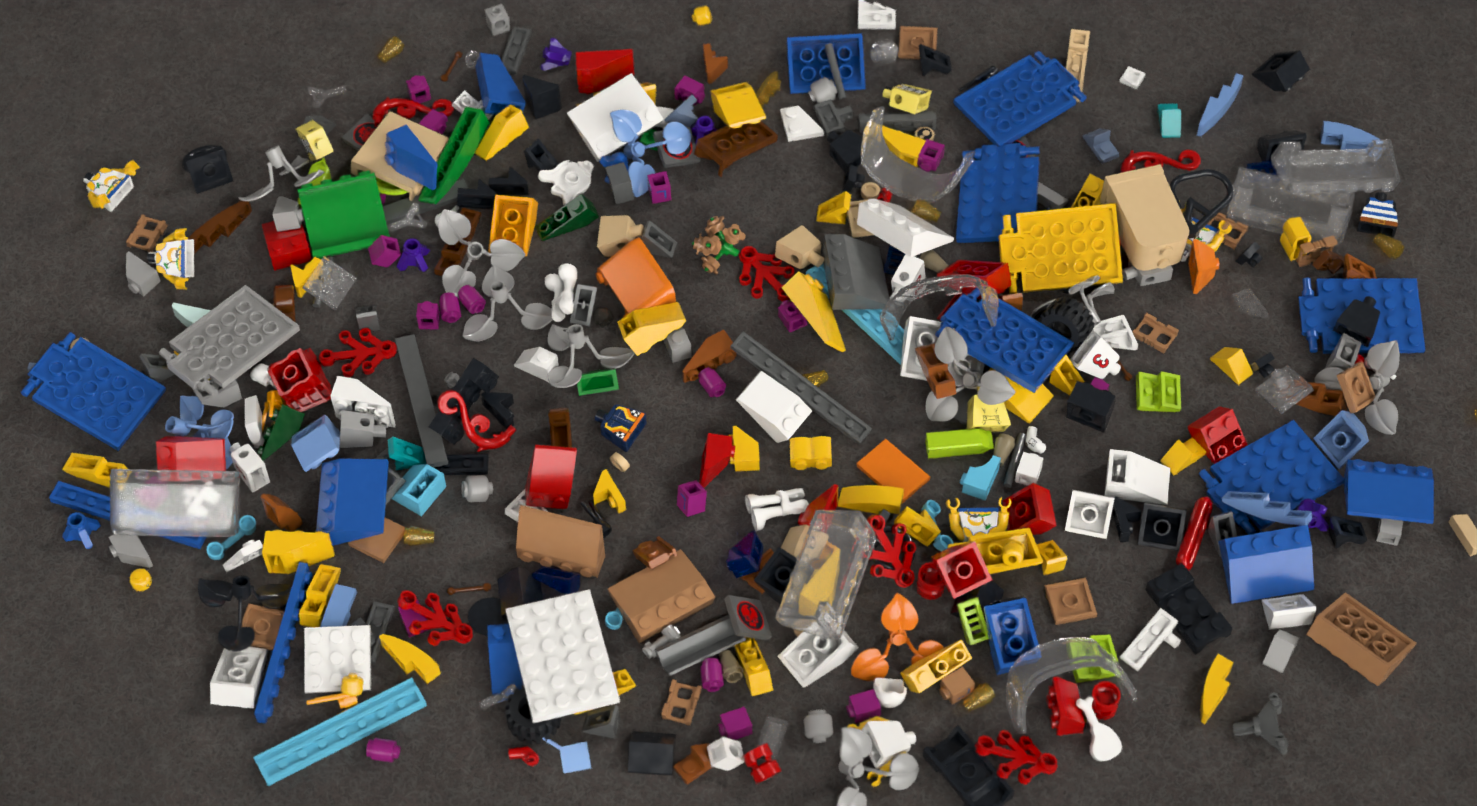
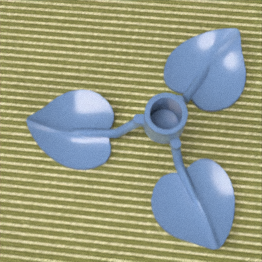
M616 110L610 112L613 130L620 141L628 142L624 147V154L627 158H633V161H635L629 165L628 174L632 183L633 194L635 197H639L649 191L647 175L655 174V171L650 165H644V161L638 157L643 156L645 149L667 144L669 153L680 154L690 145L691 133L683 124L670 122L663 130L665 141L643 145L640 142H635L638 138L637 133L642 129V122L639 116L629 110Z
M180 396V419L174 416L169 417L166 421L165 429L167 432L175 434V436L182 437L187 436L191 428L211 431V438L226 440L233 426L234 414L229 410H219L211 417L210 427L196 425L197 420L203 415L204 405L196 396Z

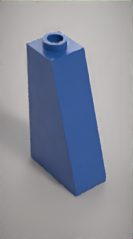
M480 53L475 68L484 113L497 115L510 104L520 109L523 113L526 102L499 56Z

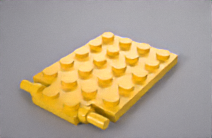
M1116 203L1016 213L1018 233H1014V228L1011 226V215L1003 216L1004 229H1002V234L998 237L1001 262L1008 263L1012 283L1009 287V294L1017 293L1016 280H1018V273L1022 275L1023 292L1071 288L1075 284L1099 275L1100 279L1091 286L1104 285L1109 282L1112 284L1123 283Z

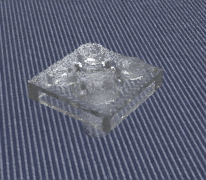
M324 256L302 289L336 310L357 278Z
M1288 365L1283 369L1274 370L1271 377L1255 389L1257 394L1280 414H1283L1314 391L1312 385Z

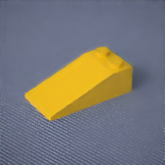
M798 271L782 289L825 344L840 352L846 351L828 296L823 290L824 285L818 279L814 280L809 274L804 275Z

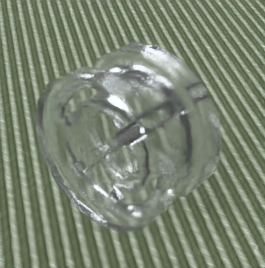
M473 51L466 54L465 62L469 69H476L475 66L480 53Z

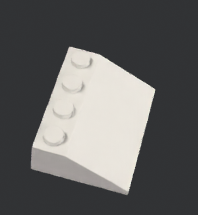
M632 73L567 112V115L597 162L600 161L602 156H608L628 143L622 142L616 137L610 112L629 110L636 113L642 122V129L637 133L638 137L664 120L653 101Z
M874 198L859 203L857 225L910 257L954 241L952 236L900 205Z
M912 316L906 320L900 376L927 381L915 348L935 344L938 339L935 333L941 327L942 322ZM967 354L966 358L958 360L959 363L967 368L970 367L971 371L978 370L983 374L984 363ZM953 361L948 364V371L954 378L955 385L960 387L963 385L962 378L966 371L955 365ZM967 387L968 389H975V390H977V387H972V388Z

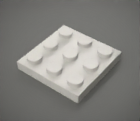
M370 625L305 628V693L341 692L342 678L349 675V673H356L357 676L363 679V691H371Z

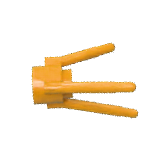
M271 390L267 393V401L264 403L262 415V432L268 410L269 417H272L275 408L278 409L282 404L287 406L277 390Z
M344 693L317 697L306 701L309 705L338 700L340 709L345 708L344 711L358 705L356 696H348Z

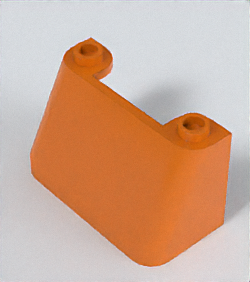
M640 237L627 243L597 268V273H595L600 284L603 283L605 286L609 285L624 307L625 315H623V318L633 310L676 302V295L672 284Z

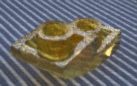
M778 71L772 72L758 89L756 97L762 109L764 104H768L769 96L774 97L775 92L780 90L781 80L778 79Z

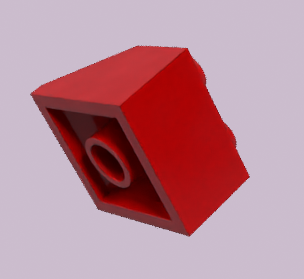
M1032 483L1002 500V504L1005 507L1009 505V498L1011 499V506L1007 508V512H1009L1007 531L1030 528L1032 535H1038L1057 526L1050 490Z

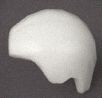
M875 678L873 689L881 706L893 708L904 701L907 688H904L903 680Z

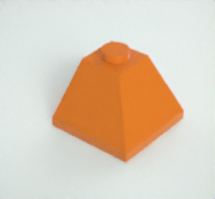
M1193 239L1188 260L1193 294H1197L1214 278L1216 270L1219 269V258H1215L1214 250L1198 239Z

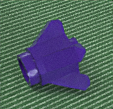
M551 38L549 46L543 49L542 57L545 58V62L541 63L540 69L546 71L557 66H568L571 51L564 48L556 38Z
M708 116L699 117L697 122L690 126L692 135L696 136L695 144H697V139L717 131L714 127V122Z
M417 239L406 240L404 246L401 247L403 253L396 267L400 271H404L408 266H417L420 271L425 272L428 266L423 256H426L431 250L427 246L420 244Z
M1313 499L1302 500L1297 510L1312 511V520L1308 523V528L1317 527L1320 531L1325 532L1328 530L1329 525L1322 517L1328 508L1316 503Z

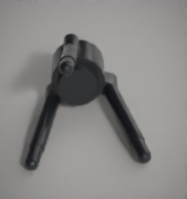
M990 66L983 73L976 76L975 79L959 88V91L967 89L980 80L984 82L999 73V69L995 66Z
M581 501V506L594 520L592 523L602 525L604 539L611 533V526L606 522L592 501H589L592 510Z

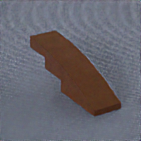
M240 201L226 208L195 230L188 237V240H194V254L203 244L211 247L221 235L229 237L252 212L250 202Z
M462 208L460 214L464 215L471 224L470 234L462 239L471 242L480 220L481 212ZM460 241L454 245L446 243L441 250L442 257L434 269L435 275L443 277V273L448 267L452 265L460 266L468 246Z

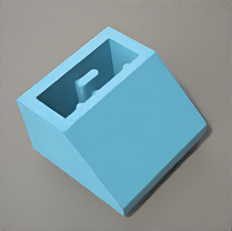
M428 464L413 465L403 476L406 482L391 499L422 516L446 488L444 474Z

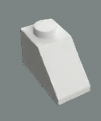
M536 347L524 350L514 366L549 382L548 373L551 369L559 366L557 354L544 348Z

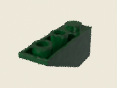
M580 194L536 225L535 228L541 241H545L583 228L599 218V215L593 203Z
M283 404L278 409H274L273 416L270 417L273 420L272 424L266 428L263 434L264 444L263 446L260 445L256 452L262 461L298 433L305 416L304 413Z

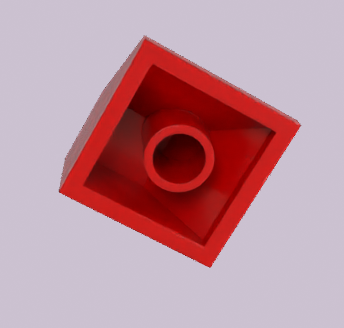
M708 433L702 453L699 484L703 488L728 465L730 457L734 458L736 446L732 445L733 437Z
M832 485L807 505L805 513L801 512L798 524L800 526L806 524L827 534L838 507V485Z
M975 541L950 547L931 556L939 576L953 599L992 580Z

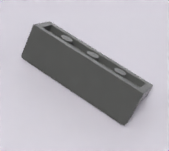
M924 111L917 114L899 112L858 115L860 133L871 132L872 123L884 125L896 131H916L920 127H929L932 130H936V113L933 111Z
M727 615L656 648L655 652L662 669L671 676L745 641L746 637L735 635L730 616Z

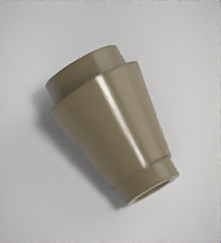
M933 249L923 252L919 258L924 261V267L937 273L949 267Z
M999 434V437L995 439L993 455L1001 458V466L1004 465V462L1015 447V439L1008 434Z
M730 650L722 651L719 654L722 665L723 678L729 683L739 681L743 677V668Z

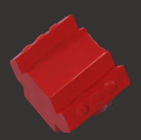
M299 348L298 350L291 351L286 358L270 364L268 370L280 397L285 400L288 407L299 412L306 411L331 400V385L328 379H326L320 363L316 360L317 356L311 348L306 350Z

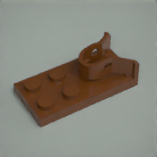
M762 121L756 124H742V127L739 128L725 126L697 139L694 155L699 158L714 160L720 165L718 176L722 177L724 169L728 168L734 161L777 142L778 135Z

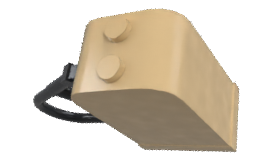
M1161 164L1105 176L1100 203L1101 205L1116 203L1119 240L1133 267L1146 271L1156 268L1163 269L1179 263L1182 260L1187 239H1195L1199 235L1200 230L1231 202L1234 190L1230 180L1224 174L1211 169L1181 174L1168 184ZM1203 176L1215 177L1224 184L1227 190L1226 197L1212 210H1208L1190 197L1186 202L1183 216L1180 210L1181 204L1175 193L1177 184ZM1193 209L1204 216L1195 225L1191 223Z

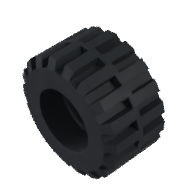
M1061 297L1053 301L1038 321L1074 342L1072 349L1068 353L1077 351L1094 328L1093 316L1089 314V309H1086L1084 304L1078 303L1076 299L1070 300L1069 297L1064 299Z
M524 685L521 686L522 689L520 690L516 688L514 695H509L508 702L505 705L509 730L512 731L514 737L518 736L519 741L523 742L524 739H527V744H532V740H536L537 744H539L542 738H545L547 741L550 739V734L554 736L557 733L556 728H560L562 716L533 723V720L522 717L523 712L530 707Z

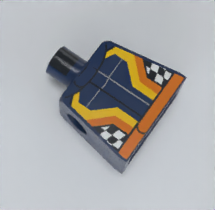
M614 405L609 413L599 409L595 415V421L601 423V435L625 452H628L647 424L646 413L621 405Z

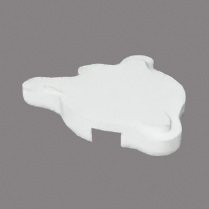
M569 160L563 161L552 170L540 171L538 178L542 182L553 183L554 186L551 188V193L560 196L563 199V205H566L578 195L588 190L591 183L593 164L590 161H578L577 163L569 162Z

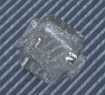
M889 39L875 42L870 49L872 61L880 66L895 62L899 53L898 46Z

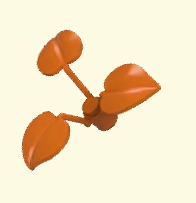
M896 593L881 614V622L889 631L890 636L887 639L883 655H881L877 648H868L862 651L853 662L851 675L865 681L884 678L889 670V664L885 658L888 655L891 644L900 646L907 643L911 651L915 653L911 659L912 665L944 647L937 641L928 640L922 642L918 650L914 648L910 639L907 638L906 630L915 628L918 622L917 612L909 600Z

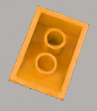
M495 195L488 253H491L490 245L492 242L498 239H505L518 245L525 252V256L528 255L538 208V202L534 198Z

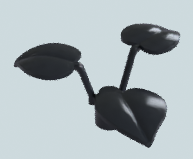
M244 575L235 577L233 584L221 580H205L201 578L198 582L199 597L209 607H221L226 601H231L233 596L238 600V627L226 626L218 634L220 645L234 652L249 648L255 639V633L251 627H242L243 601L247 600L252 593L257 601H261L263 607L280 609L287 605L292 588L290 584H267L255 591L254 585L250 584V578Z

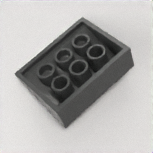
M824 234L821 253L822 257H824L823 264L831 309H891L880 248L844 234Z

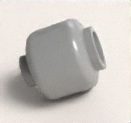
M826 77L811 83V91L808 92L812 102L817 101V103L830 99L833 101L836 98L835 94L838 93L832 79L829 80Z
M485 475L467 476L461 484L462 496L468 502H485L488 500L489 495L493 493V484L488 481Z
M826 710L809 711V715L804 718L805 736L813 739V743L826 742V738L833 735L832 716L827 714Z

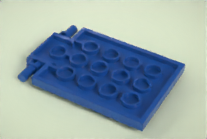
M1037 51L1034 57L1041 63L1040 65L1031 55H1028L954 98V105L994 145L1000 148L1004 144H1011L1075 106L1076 99L1073 96L1081 102L1086 100L1087 96L1080 91L1078 86L1079 81L1055 58L1051 60L1040 51Z
M1021 143L1004 144L999 148L997 145H982V148L962 152L963 159L976 158V161H962L956 233L957 243L999 241L998 236L1002 234V229H1004V215H1011V226L1014 228V233H1018L1016 213L1037 211L1040 160L1039 157H1027V155L1040 154L1039 146L1026 147V145L1021 146Z
M1417 278L1316 279L1317 296H1314V291L1311 289V279H1302V296L1298 297L1302 335L1306 336V340L1309 341L1311 353L1318 351L1317 340L1318 336H1321L1323 354H1332L1342 336L1333 331L1336 321L1354 299L1363 302L1366 296L1376 300L1374 308L1380 311V315L1369 346L1366 347L1361 344L1358 353H1368L1374 345L1394 340L1398 342L1400 353L1425 352Z
M975 288L967 295L962 294L940 318V321H942L941 327L935 335L939 337L945 327L954 328L965 340L968 348L967 354L1035 393L1053 372L1063 356L1067 355L1072 349L1074 342L989 292L979 303L976 301L982 293L981 289Z
M69 332L63 341H59L57 345L52 343L28 372L30 378L27 380L28 384L23 388L21 394L28 397L33 389L38 388L42 383L32 396L34 402L119 451L164 394L166 387L82 337L79 338L68 352V346L76 338L73 333Z
M1294 420L1212 465L1210 471L1216 478L1213 479L1205 469L1199 472L1200 477L1205 481L1208 488L1206 494L1222 513L1233 512L1234 523L1236 522L1239 527L1242 526L1248 535L1255 534L1256 532L1248 522L1249 518L1260 531L1275 522L1247 514L1223 503L1222 497L1228 491L1269 493L1270 501L1290 502L1291 510H1297L1302 500H1315L1344 483V478Z

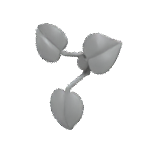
M277 145L265 151L270 161L267 163L270 184L247 197L238 198L241 201H254L271 192L274 187L272 166L275 169L282 166L285 167V170L279 173L280 176L292 172L299 180L294 184L295 187L312 182L323 175L324 171L318 169L317 172L311 173L306 177L299 176L295 170L306 165L309 160L298 155L290 165L280 146Z
M447 209L442 211L438 223L441 239L448 245H454L458 241L467 245L466 255L469 258L464 269L459 265H452L444 271L442 283L446 293H454L459 298L458 291L465 285L475 286L476 276L474 273L467 271L472 260H478L482 254L491 257V265H495L505 272L513 269L525 257V252L509 240L498 239L492 242L490 245L491 253L483 249L479 242L471 243L463 240L462 238H466L471 231L469 220L460 213Z
M492 265L482 283L483 293L488 297H492L490 299V317L488 318L484 314L470 317L465 323L463 337L470 341H483L496 333L498 325L492 321L494 318L495 302L504 303L509 299L518 312L523 315L521 318L522 325L530 330H537L549 324L553 320L552 309L541 303H531L523 311L512 298L511 293H508L512 290L515 283L512 275Z
M1099 275L1092 276L1085 281L1075 284L1068 291L1070 295L1078 291L1080 292L1085 304L1084 307L1088 308L1089 314L1093 316L1092 322H1094V326L1099 324L1101 320L1094 308L1092 298L1105 294H1114V286L1109 282L1085 296L1084 288L1096 283L1100 279ZM1056 299L1038 306L1031 313L1030 317L1034 319L1035 316L1046 310Z
M552 324L548 333L549 347L556 351H563L571 347L570 366H557L551 369L548 373V381L551 386L567 388L581 380L582 371L574 369V349L582 348L585 342L596 358L601 360V365L610 369L624 366L635 353L632 349L608 347L602 349L599 355L589 341V336H584L583 326L574 324L568 328H562Z
M945 327L935 343L934 350L937 358L945 364L954 361L955 365L966 371L962 378L963 385L956 388V393L967 387L978 386L980 387L978 398L987 405L1003 403L1016 393L1006 377L1000 372L993 370L982 374L978 370L971 371L970 367L967 368L959 363L958 360H962L967 356V344L963 337L953 328ZM932 391L929 393L926 400V413L931 421H948L957 414L958 402L952 395L936 399Z
M1396 340L1374 345L1367 355L1369 366L1376 370L1374 374L1370 375L1369 380L1372 388L1378 390L1373 400L1374 404L1366 407L1365 418L1372 428L1389 435L1396 433L1398 410L1393 402L1387 399L1378 401L1381 393L1384 392L1383 387L1390 383V377L1397 372L1399 367L1400 352ZM1338 367L1323 369L1316 375L1315 383L1325 384L1326 389L1342 391L1337 374L1344 370Z
M851 727L841 728V760L839 762V770L847 775L846 780L851 782L854 789L852 787L844 788L838 797L836 806H867L866 796L858 792L859 787L854 781V778L863 775L864 770L890 776L889 785L895 790H904L913 784L919 772V764L913 756L907 753L896 755L890 763V772L866 767L862 762L863 758L868 756L872 750L871 738L862 730Z

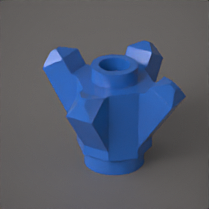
M622 152L602 156L599 161L604 167L624 162L627 171L629 168L627 156ZM608 176L604 179L606 183H609Z
M79 512L72 513L67 519V527L62 537L65 542L78 540L82 541L86 549L92 548L93 544L89 536L92 530L96 531L101 526L99 521L85 517Z

